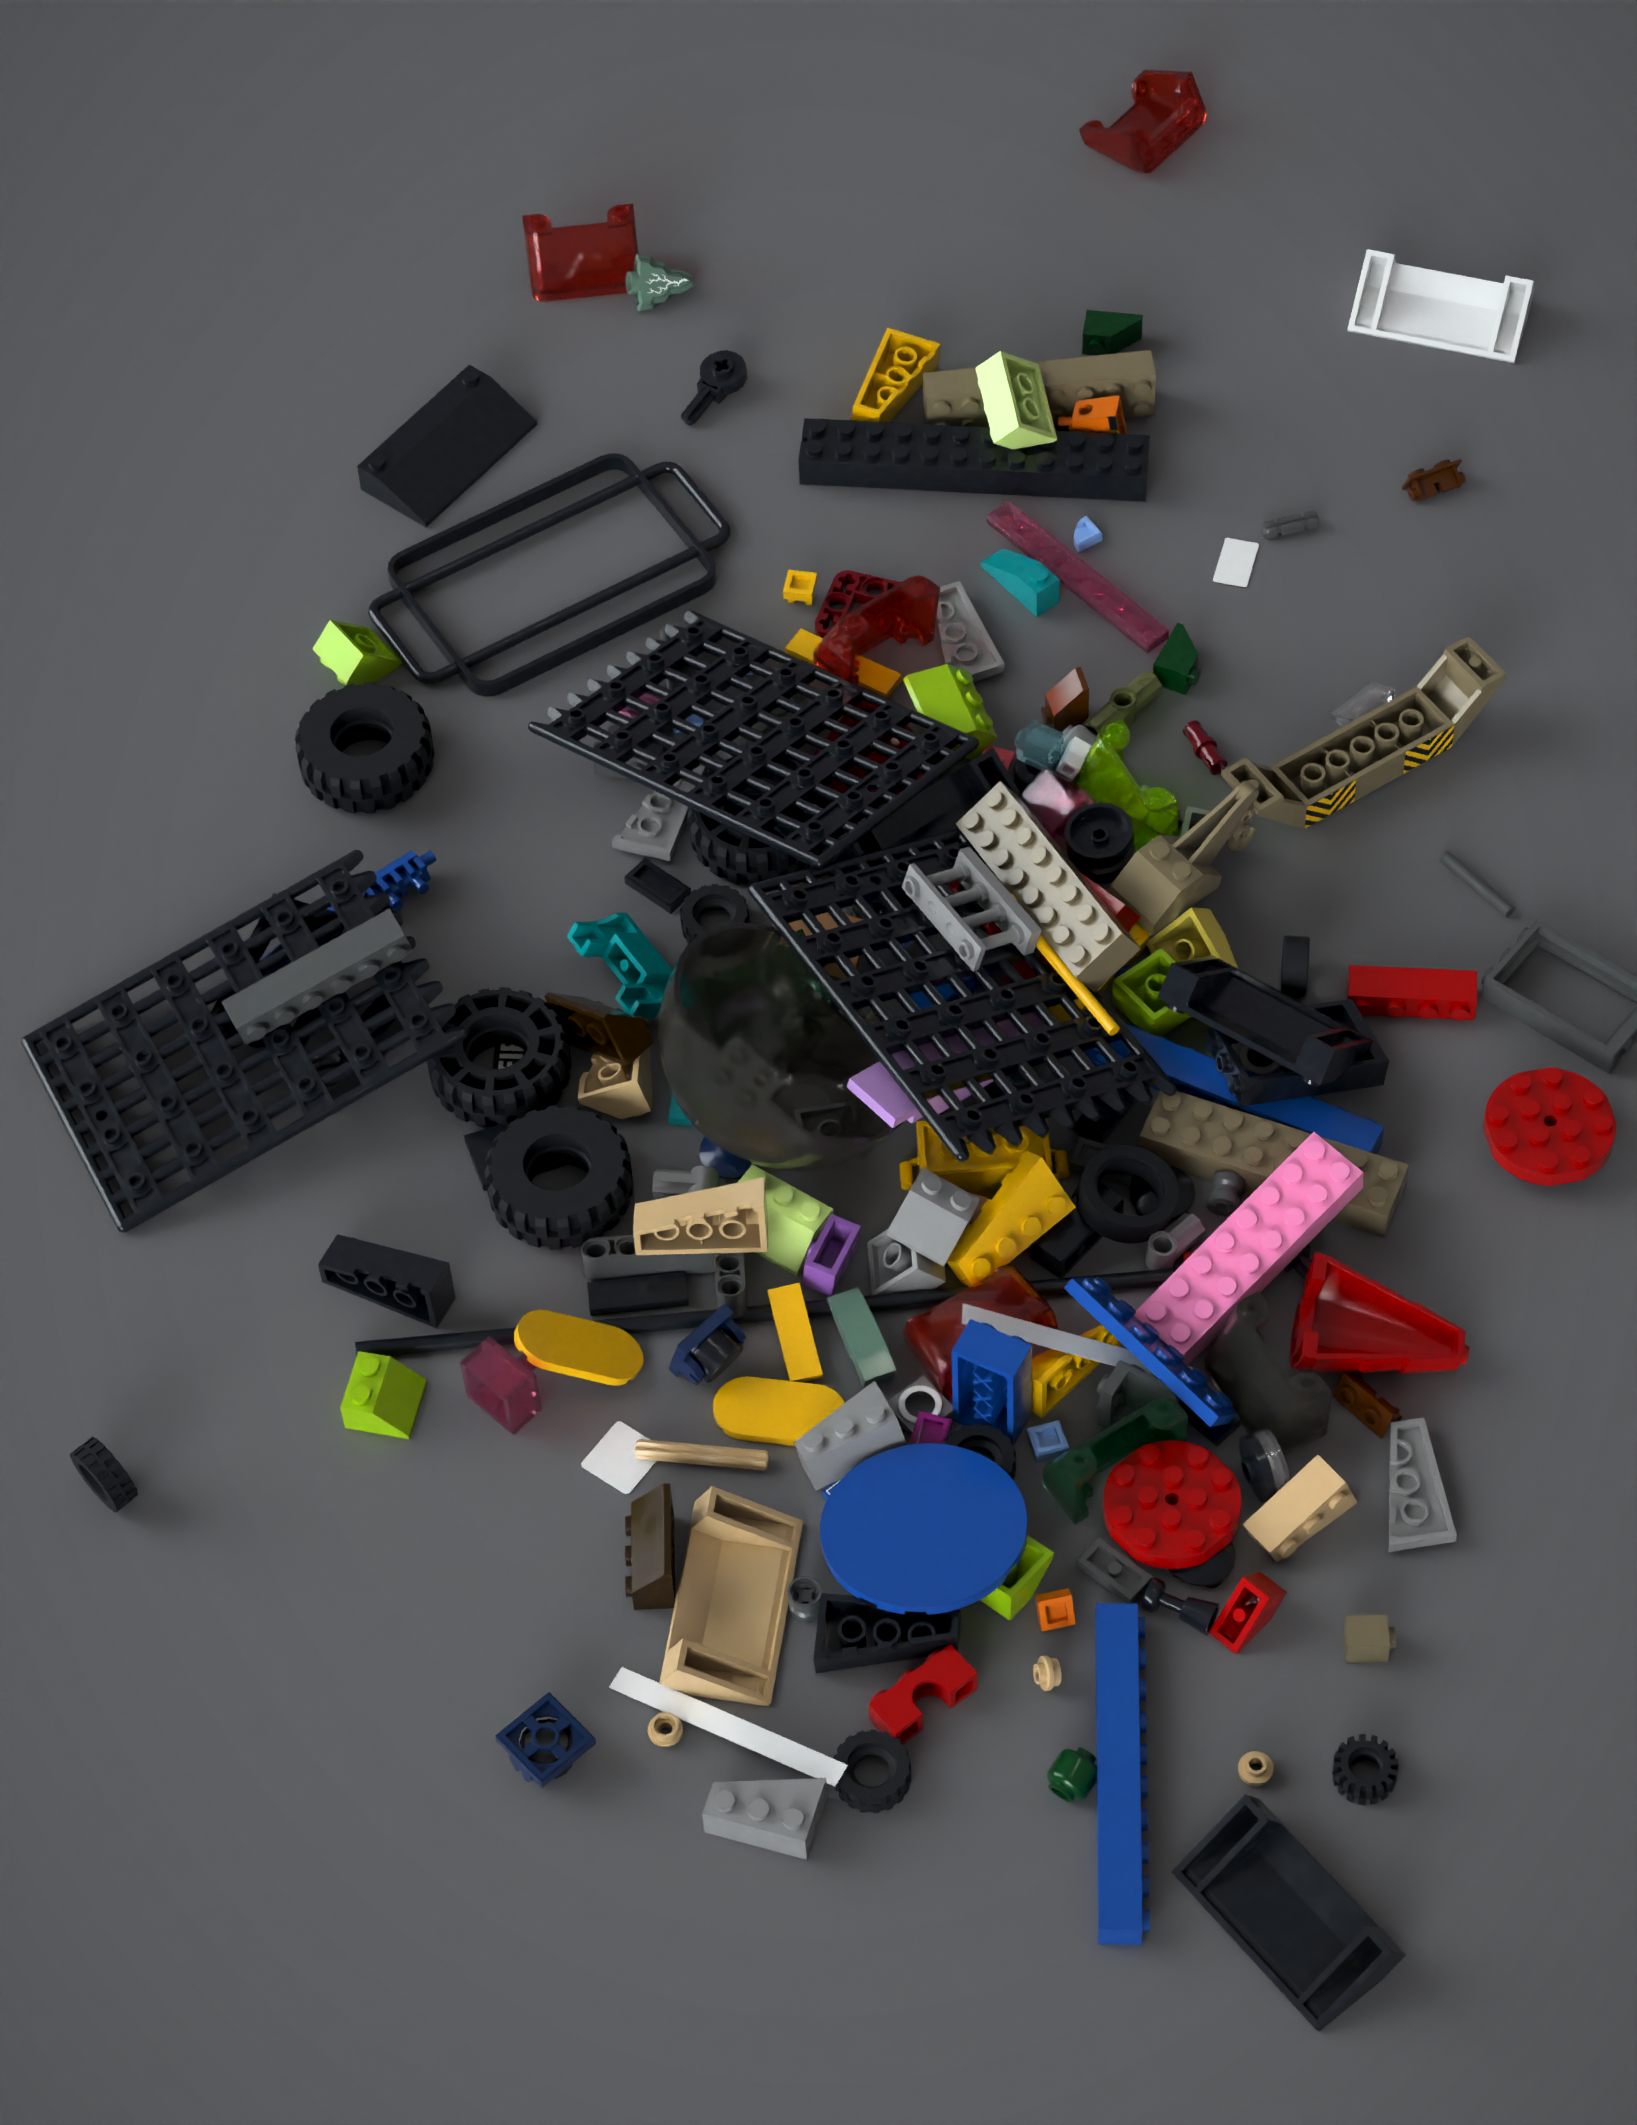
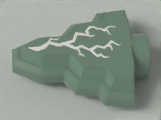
M636 254L634 269L626 274V290L629 295L634 294L638 311L653 309L655 303L666 302L670 294H680L694 286V276L680 269H669L664 262L654 261L651 255Z

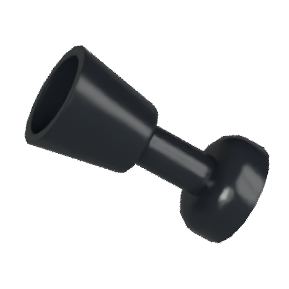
M1154 1577L1145 1593L1142 1610L1152 1613L1159 1606L1179 1613V1618L1207 1636L1216 1620L1220 1604L1188 1597L1185 1601L1165 1593L1166 1584L1164 1581Z

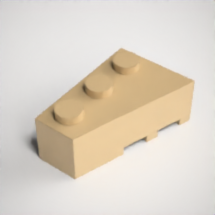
M1316 1455L1242 1525L1248 1534L1277 1563L1282 1558L1292 1555L1298 1546L1358 1502L1347 1483L1319 1455Z

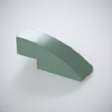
M856 1287L827 1297V1302L849 1359L854 1363L862 1387L868 1386L874 1380L877 1383L894 1377L896 1367L874 1316L859 1288Z

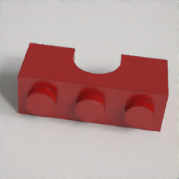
M951 1644L943 1650H935L926 1658L925 1663L916 1670L910 1669L899 1678L897 1684L887 1691L885 1689L881 1690L873 1696L869 1703V1720L880 1732L890 1733V1736L898 1738L901 1741V1745H903L923 1730V1713L915 1705L918 1700L923 1697L934 1696L940 1698L952 1709L978 1689L977 1672Z

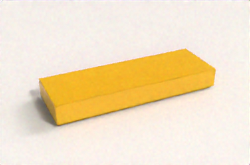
M800 1282L767 1290L789 1381L807 1382L823 1378Z

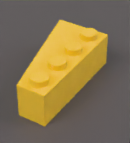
M887 327L854 402L851 421L890 422L923 384V373L933 372L937 368L941 344Z
M1025 1150L1018 1159L1020 1163L1012 1173L1008 1172L1002 1180V1186L991 1200L988 1199L981 1208L982 1212L961 1234L947 1260L948 1265L961 1283L977 1290L1076 1208L1043 1158L1039 1155Z

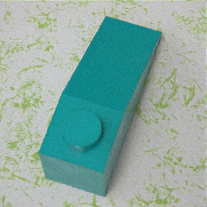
M1004 548L980 562V566L1036 617L1059 603L1060 579L1041 562Z

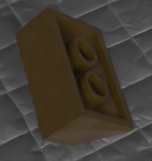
M550 992L544 996L550 1009L557 1011L562 1018L563 1026L567 1029L569 1045L629 1066L654 1043L648 1031V1023L638 1015L634 1016L619 1008L615 1009L599 1001L595 1002L584 997Z
M669 1483L662 1484L631 1502V1515L625 1516L626 1536H632V1546H625L626 1567L632 1566V1576H625L626 1597H632L634 1610L674 1608L675 1516L671 1485Z

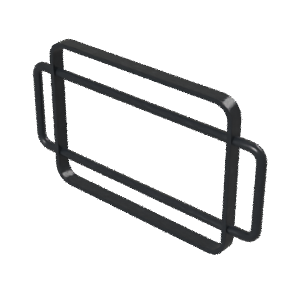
M606 454L395 554L390 559L387 569L389 582L393 590L373 600L369 606L368 615L412 676L419 682L436 684L458 674L467 687L475 694L496 696L709 592L716 583V566L708 552L721 546L728 540L731 528L727 520L678 464L660 462L640 471L627 456ZM608 470H621L630 476L406 584H403L396 575L402 568ZM664 473L673 474L716 525L719 533L700 543L648 480ZM635 486L639 487L688 547V549L462 659L459 658L411 595ZM694 558H697L708 571L707 575L499 678L481 680L469 671V668ZM401 599L450 665L435 672H425L380 614V610Z

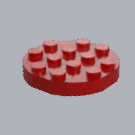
M1550 1067L1516 1073L1499 1084L1487 1102L1483 1131L1492 1157L1503 1169L1526 1182L1554 1186L1582 1181L1596 1173L1605 1164L1613 1148L1616 1121L1607 1096L1598 1086L1574 1072Z
M1176 1440L1146 1444L1136 1449L1114 1466L1110 1472L1103 1492L1104 1521L1111 1538L1132 1558L1143 1564L1162 1569H1183L1197 1566L1213 1557L1234 1538L1241 1519L1240 1486L1234 1472L1207 1448L1194 1443Z

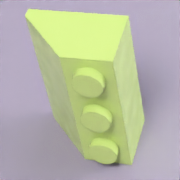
M999 351L976 367L978 385L981 389L984 410L987 414L990 435L994 444L1014 450L1052 443L1057 440L1039 364Z
M752 1164L738 1182L765 1177L768 1212V1252L755 1253L798 1277L804 1269V1264L807 1260L806 1254L812 1240L818 1239L830 1214L834 1215L833 1208Z

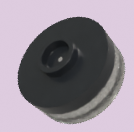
M1264 1429L1243 1436L1239 1441L1241 1466L1244 1476L1261 1502H1267L1290 1481V1474L1282 1449L1274 1434L1269 1429Z

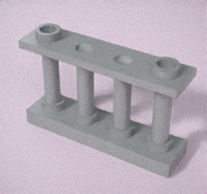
M970 847L959 850L952 869L925 876L915 863L909 864L902 884L903 890L973 972L979 969L985 951L1013 943L1023 956L1034 953L1042 929ZM958 880L966 890L943 897L935 887ZM976 901L985 911L961 918L953 907ZM994 922L1003 932L979 939L971 928Z

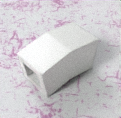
M1077 737L1071 739L1056 771L1073 780L1080 771L1091 745Z

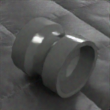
M1228 1171L1215 1173L1211 1181L1212 1192H1210L1206 1206L1208 1210L1219 1216H1230L1240 1206L1238 1196L1242 1194L1244 1188L1242 1177Z
M800 1576L789 1584L790 1614L799 1622L808 1623L818 1619L822 1587L817 1579L811 1576Z

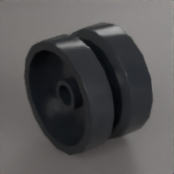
M1099 802L1081 807L1067 820L1065 839L1067 855L1070 861L1080 873L1094 883L1113 882L1136 853L1131 818L1123 809L1116 805Z

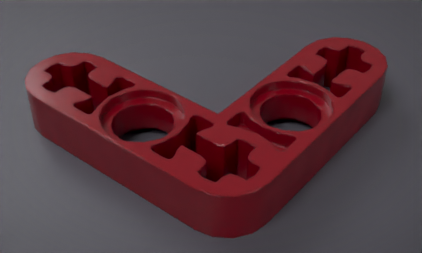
M841 571L834 577L817 615L815 634L830 642L838 640L843 633L855 603L898 613L910 612L916 606L915 588L906 583L859 572ZM848 584L845 594L843 593L842 587H845ZM879 588L883 592L879 595H871L868 593V590ZM834 603L845 605L841 610H834L830 606ZM830 620H833V626L829 627V629L826 630L830 624Z

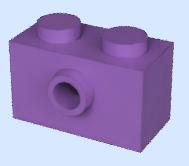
M830 1214L818 1239H813L808 1248L807 1260L803 1271V1286L825 1295L833 1296L858 1248L860 1225Z

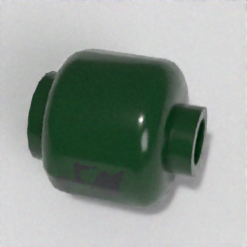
M1081 1747L1077 1751L1072 1749L1062 1750L1047 1771V1778L1050 1782L1049 1789L1056 1796L1069 1803H1072L1073 1800L1080 1801L1085 1799L1097 1782V1766L1094 1764L1096 1757Z

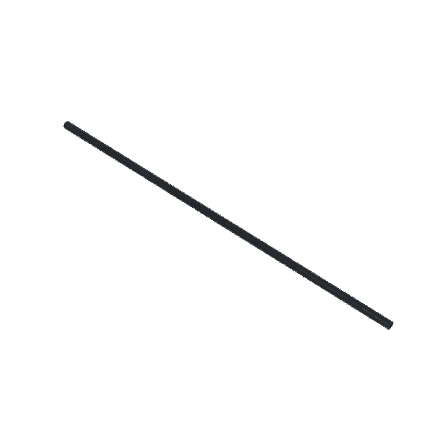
M1178 1268L982 1285L977 1290L968 1286L863 1297L871 1312L1064 1295L1069 1294L1064 1287L1072 1278L1099 1277L1112 1290L1161 1286ZM827 1299L804 1301L808 1318L832 1315ZM769 1304L748 1306L744 1315L732 1320L736 1324L774 1321ZM717 1309L592 1321L618 1327L628 1334L697 1328ZM516 1327L355 1342L356 1357L358 1351L389 1356L515 1344L514 1331Z

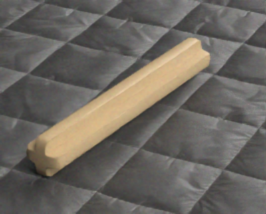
M645 1439L637 1440L635 1445V1456L637 1459L763 1471L767 1470L769 1454L766 1450Z

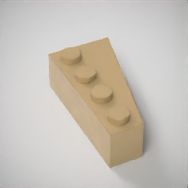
M765 1177L636 1203L633 1224L635 1255L768 1252V1212Z

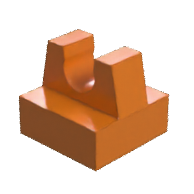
M1069 1588L1035 1595L1038 1621L1042 1632L1076 1625L1072 1594Z

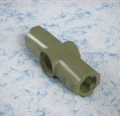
M1142 672L1126 687L1114 689L1110 693L1109 701L1083 722V726L1103 743L1120 727H1127L1133 724L1136 713L1162 692V684L1152 672Z

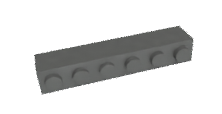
M389 908L223 1000L222 1004L245 1045L263 1038L265 1034L281 1025L290 1023L294 1018L306 1011L317 1008L321 1003L333 996L344 993L351 986L374 976L378 971L403 960L414 951Z

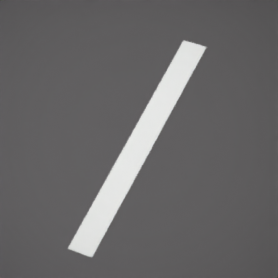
M963 1303L961 1324L967 1325L970 1319L979 1323H988L1002 1333L1021 1337L1029 1343L1115 1367L1121 1360L1129 1365H1137L1147 1374L1158 1378L1128 1349Z
M621 1667L609 1688L663 1712L671 1713L681 1720L809 1776L826 1778L827 1783L834 1787L848 1766L845 1763L684 1693L660 1685L658 1682L624 1667Z

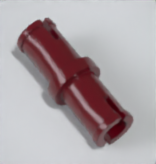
M1199 721L1188 722L1185 725L1187 729H1183V734L1193 745L1194 754L1204 761L1211 774H1220L1228 766V763L1217 750L1216 741L1206 734Z

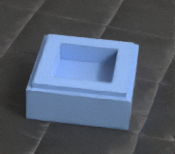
M1059 1420L1027 1428V1437L1037 1462L1069 1454V1446Z

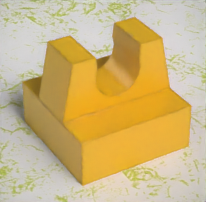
M788 569L783 588V599L788 600V603L803 601L806 605H812L818 582L817 573Z

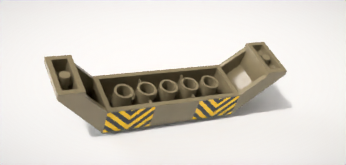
M1468 635L1446 647L1444 654L1421 682L1409 691L1270 767L1254 764L1246 757L1222 770L1221 776L1233 789L1241 782L1247 780L1259 791L1253 806L1258 816L1306 829L1452 748L1505 681L1506 673Z

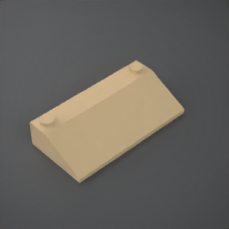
M711 1486L694 1502L659 1682L660 1685L690 1696L769 1706L771 1704L789 1605L788 1587L793 1581L803 1520Z

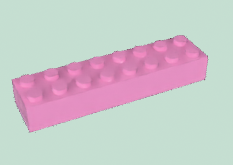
M1313 1132L1136 1310L1134 1316L1142 1324L1147 1322L1152 1325L1160 1334L1158 1339L1167 1347L1169 1345L1175 1347L1184 1356L1183 1362L1188 1366L1363 1189L1364 1172L1318 1134Z

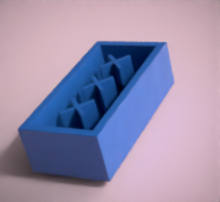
M970 1319L952 1349L953 1421L964 1426H971L975 1423L992 1425L993 1428L1002 1430L1005 1436H1009L1011 1444L1014 1446L1031 1417L1032 1345L1028 1344L1021 1337L1002 1333L988 1323H979Z

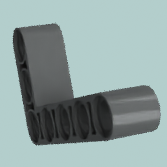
M633 1234L591 1238L585 1241L581 1247L584 1274L591 1281L685 1272L686 1274L715 1272L718 1308L726 1304L733 1311L731 1319L739 1318L747 1311L744 1253L635 1255Z

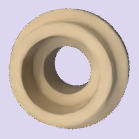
M1047 1655L1040 1656L1038 1662L1033 1666L1034 1681L1037 1685H1040L1043 1691H1050L1053 1687L1059 1686L1062 1678L1059 1661Z
M659 1713L649 1722L648 1736L659 1747L673 1746L680 1741L683 1735L682 1722L671 1713ZM664 1728L672 1730L671 1733L665 1735L659 1733Z
M1251 1751L1244 1754L1239 1760L1238 1774L1250 1786H1262L1273 1776V1762L1265 1753ZM1258 1764L1262 1766V1769L1255 1771L1250 1768V1765Z

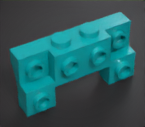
M614 913L597 921L574 922L567 938L582 957H602L622 982V986L615 999L624 1012L634 1016L638 1015L643 1019H651L656 1017L660 1009H679L685 1007L691 996L690 991L628 913Z

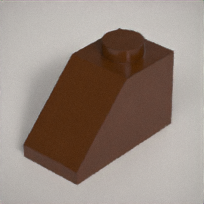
M1081 667L1074 668L1045 694V707H1041V714L1044 724L1050 725L1053 736L1061 734L1069 725L1073 727L1083 725V722L1089 717V688Z

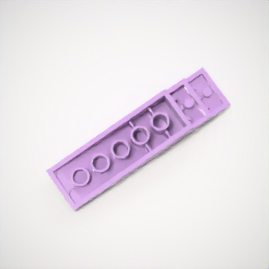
M1033 1013L1022 1015L1034 1031L1047 1027ZM1009 1019L997 1023L1008 1038L1021 1035ZM983 1027L971 1030L982 1046L995 1043ZM957 1035L944 1038L956 1054L969 1051ZM931 1042L918 1046L929 1062L942 1059V1056ZM904 1050L892 1054L903 1070L916 1066ZM880 1061L849 1078L847 1088L892 1128L905 1120L912 1124L923 1117ZM993 1079L981 1082L980 1084L982 1087H985L993 1082ZM966 1087L953 1091L960 1101L972 1095ZM940 1095L926 1099L937 1114L949 1108Z

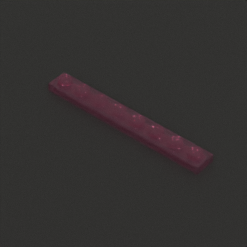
M1009 500L987 514V523L1029 558L1041 562L1060 579L1061 584L1143 651L1149 653L1169 638V630Z

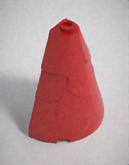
M1315 1252L1303 1283L1305 1290L1301 1296V1303L1297 1305L1289 1351L1290 1367L1299 1371H1360L1362 1373L1398 1371L1399 1374L1454 1371L1458 1369L1459 1365L1464 1366L1466 1364L1469 1346L1465 1345V1330L1416 1301L1411 1302L1376 1280L1372 1281L1336 1259Z

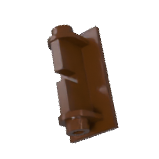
M1447 459L1437 463L1433 469L1424 471L1423 468L1415 470L1408 475V479L1401 488L1402 490L1410 488L1408 490L1409 498L1417 502L1436 496L1438 492L1435 484H1438L1441 493L1459 488L1462 483H1465L1463 472L1457 471V467L1462 461L1459 459L1450 462Z
M1345 1371L1335 1389L1333 1397L1382 1439L1391 1422L1401 1421L1402 1416L1399 1414V1409L1393 1407L1383 1397L1377 1399L1375 1397L1377 1392L1363 1381L1360 1375H1349Z

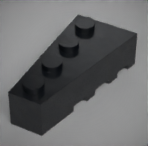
M337 1234L318 1264L323 1283L434 1328L439 1326L456 1298L449 1262Z
M821 1593L813 1657L816 1673L928 1657L933 1651L943 1650L949 1644L958 1651L961 1608L927 1615L926 1612L906 1611L905 1614H899L879 1609L876 1604L863 1598L858 1599L852 1595Z

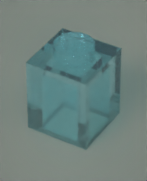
M1033 719L1025 729H1020L1016 735L1014 742L1017 745L1016 759L1043 772L1049 773L1064 753V733Z

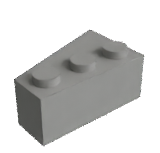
M874 1380L797 1439L794 1445L803 1468L814 1489L817 1491L842 1479L850 1470L866 1459L886 1450L905 1446L907 1443L897 1417Z
M826 1778L713 1782L702 1813L704 1832L807 1860L828 1798Z

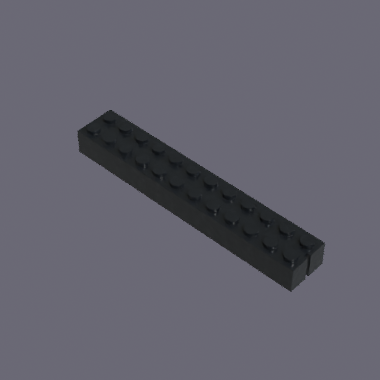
M804 418L798 460L800 484L1146 502L1150 435L1055 431L1057 440L1052 443L1013 450L994 444L990 435V427Z

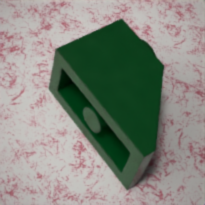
M1087 310L1082 337V354H1115L1141 340L1143 315Z
M1176 624L1153 664V674L1157 676L1163 688L1186 695L1191 685L1197 684L1201 675V668H1198L1199 654L1183 624Z

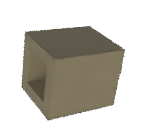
M1388 1614L1345 1615L1343 1637L1346 1663L1388 1662L1390 1649L1396 1648L1395 1627H1389Z

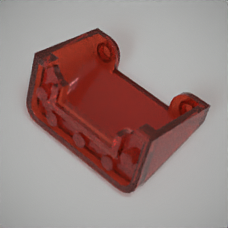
M1143 70L1134 79L1131 86L1135 104L1109 128H1104L1103 124L1098 120L1086 122L1079 129L1083 142L1089 148L1137 173L1153 172L1205 122L1206 108L1192 72Z
M633 204L616 205L609 209L607 212V222L552 228L551 221L546 215H522L533 298L541 302L627 293L626 274L628 271H633L636 254H639Z
M913 576L843 616L814 648V665L858 685L859 676L856 672L859 671L860 662L855 658L859 655L866 653L891 637L901 645L906 643L907 639L912 638L918 639L919 644L922 646L934 640L940 587L924 576Z
M1003 1265L998 1267L992 1275L924 1314H917L911 1317L905 1324L903 1336L906 1344L935 1388L949 1400L952 1398V1349L966 1325L961 1324L963 1303L1057 1330L1058 1325L1053 1309L1016 1266Z

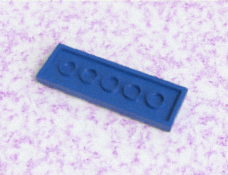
M1099 1277L1072 1278L1064 1287L1075 1300L1209 1427L1229 1424L1238 1413L1231 1408L1233 1402L1222 1392H1214L1207 1385L1209 1382L1207 1377L1196 1368L1191 1370L1183 1362L1184 1356L1171 1345L1167 1347L1158 1339L1160 1334L1152 1325L1147 1322L1142 1324L1134 1316L1136 1313L1134 1308L1122 1299L1118 1301L1110 1293L1112 1288Z

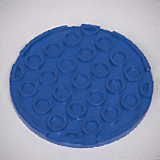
M936 1443L912 1444L892 1448L878 1453L855 1466L837 1483L830 1493L820 1521L822 1552L826 1564L836 1580L856 1598H863L876 1604L879 1609L899 1614H905L906 1611L926 1612L927 1615L945 1613L963 1608L983 1599L1002 1585L1013 1567L1019 1564L1026 1547L1028 1531L1026 1505L1018 1486L1009 1474L992 1460L979 1453L958 1446Z

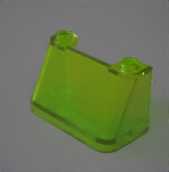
M1121 718L1106 724L1098 733L1086 754L1080 771L1071 782V794L1080 808L1087 804L1102 802L1114 804L1123 809L1132 820L1135 850L1137 852V850L1160 834L1177 836L1179 804L1172 793L1163 787H1153L1144 791L1140 789L1123 762V748L1130 742V731Z

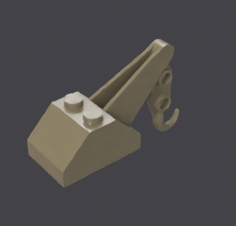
M1245 780L1181 838L1179 836L1161 834L1137 850L1111 884L1109 893L1140 916L1137 923L1151 936L1159 932L1220 887L1222 876L1210 864L1227 840L1228 849L1234 853L1241 851L1251 842L1257 829L1255 826L1250 828L1249 823L1250 818L1255 812L1253 808L1254 800L1257 798L1259 791L1250 782ZM1205 839V841L1195 852L1194 849Z

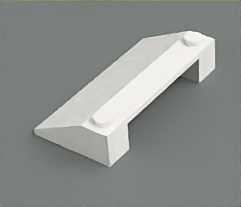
M1367 249L1347 331L1515 363L1534 294V281L1505 276L1503 284L1396 263L1395 254Z

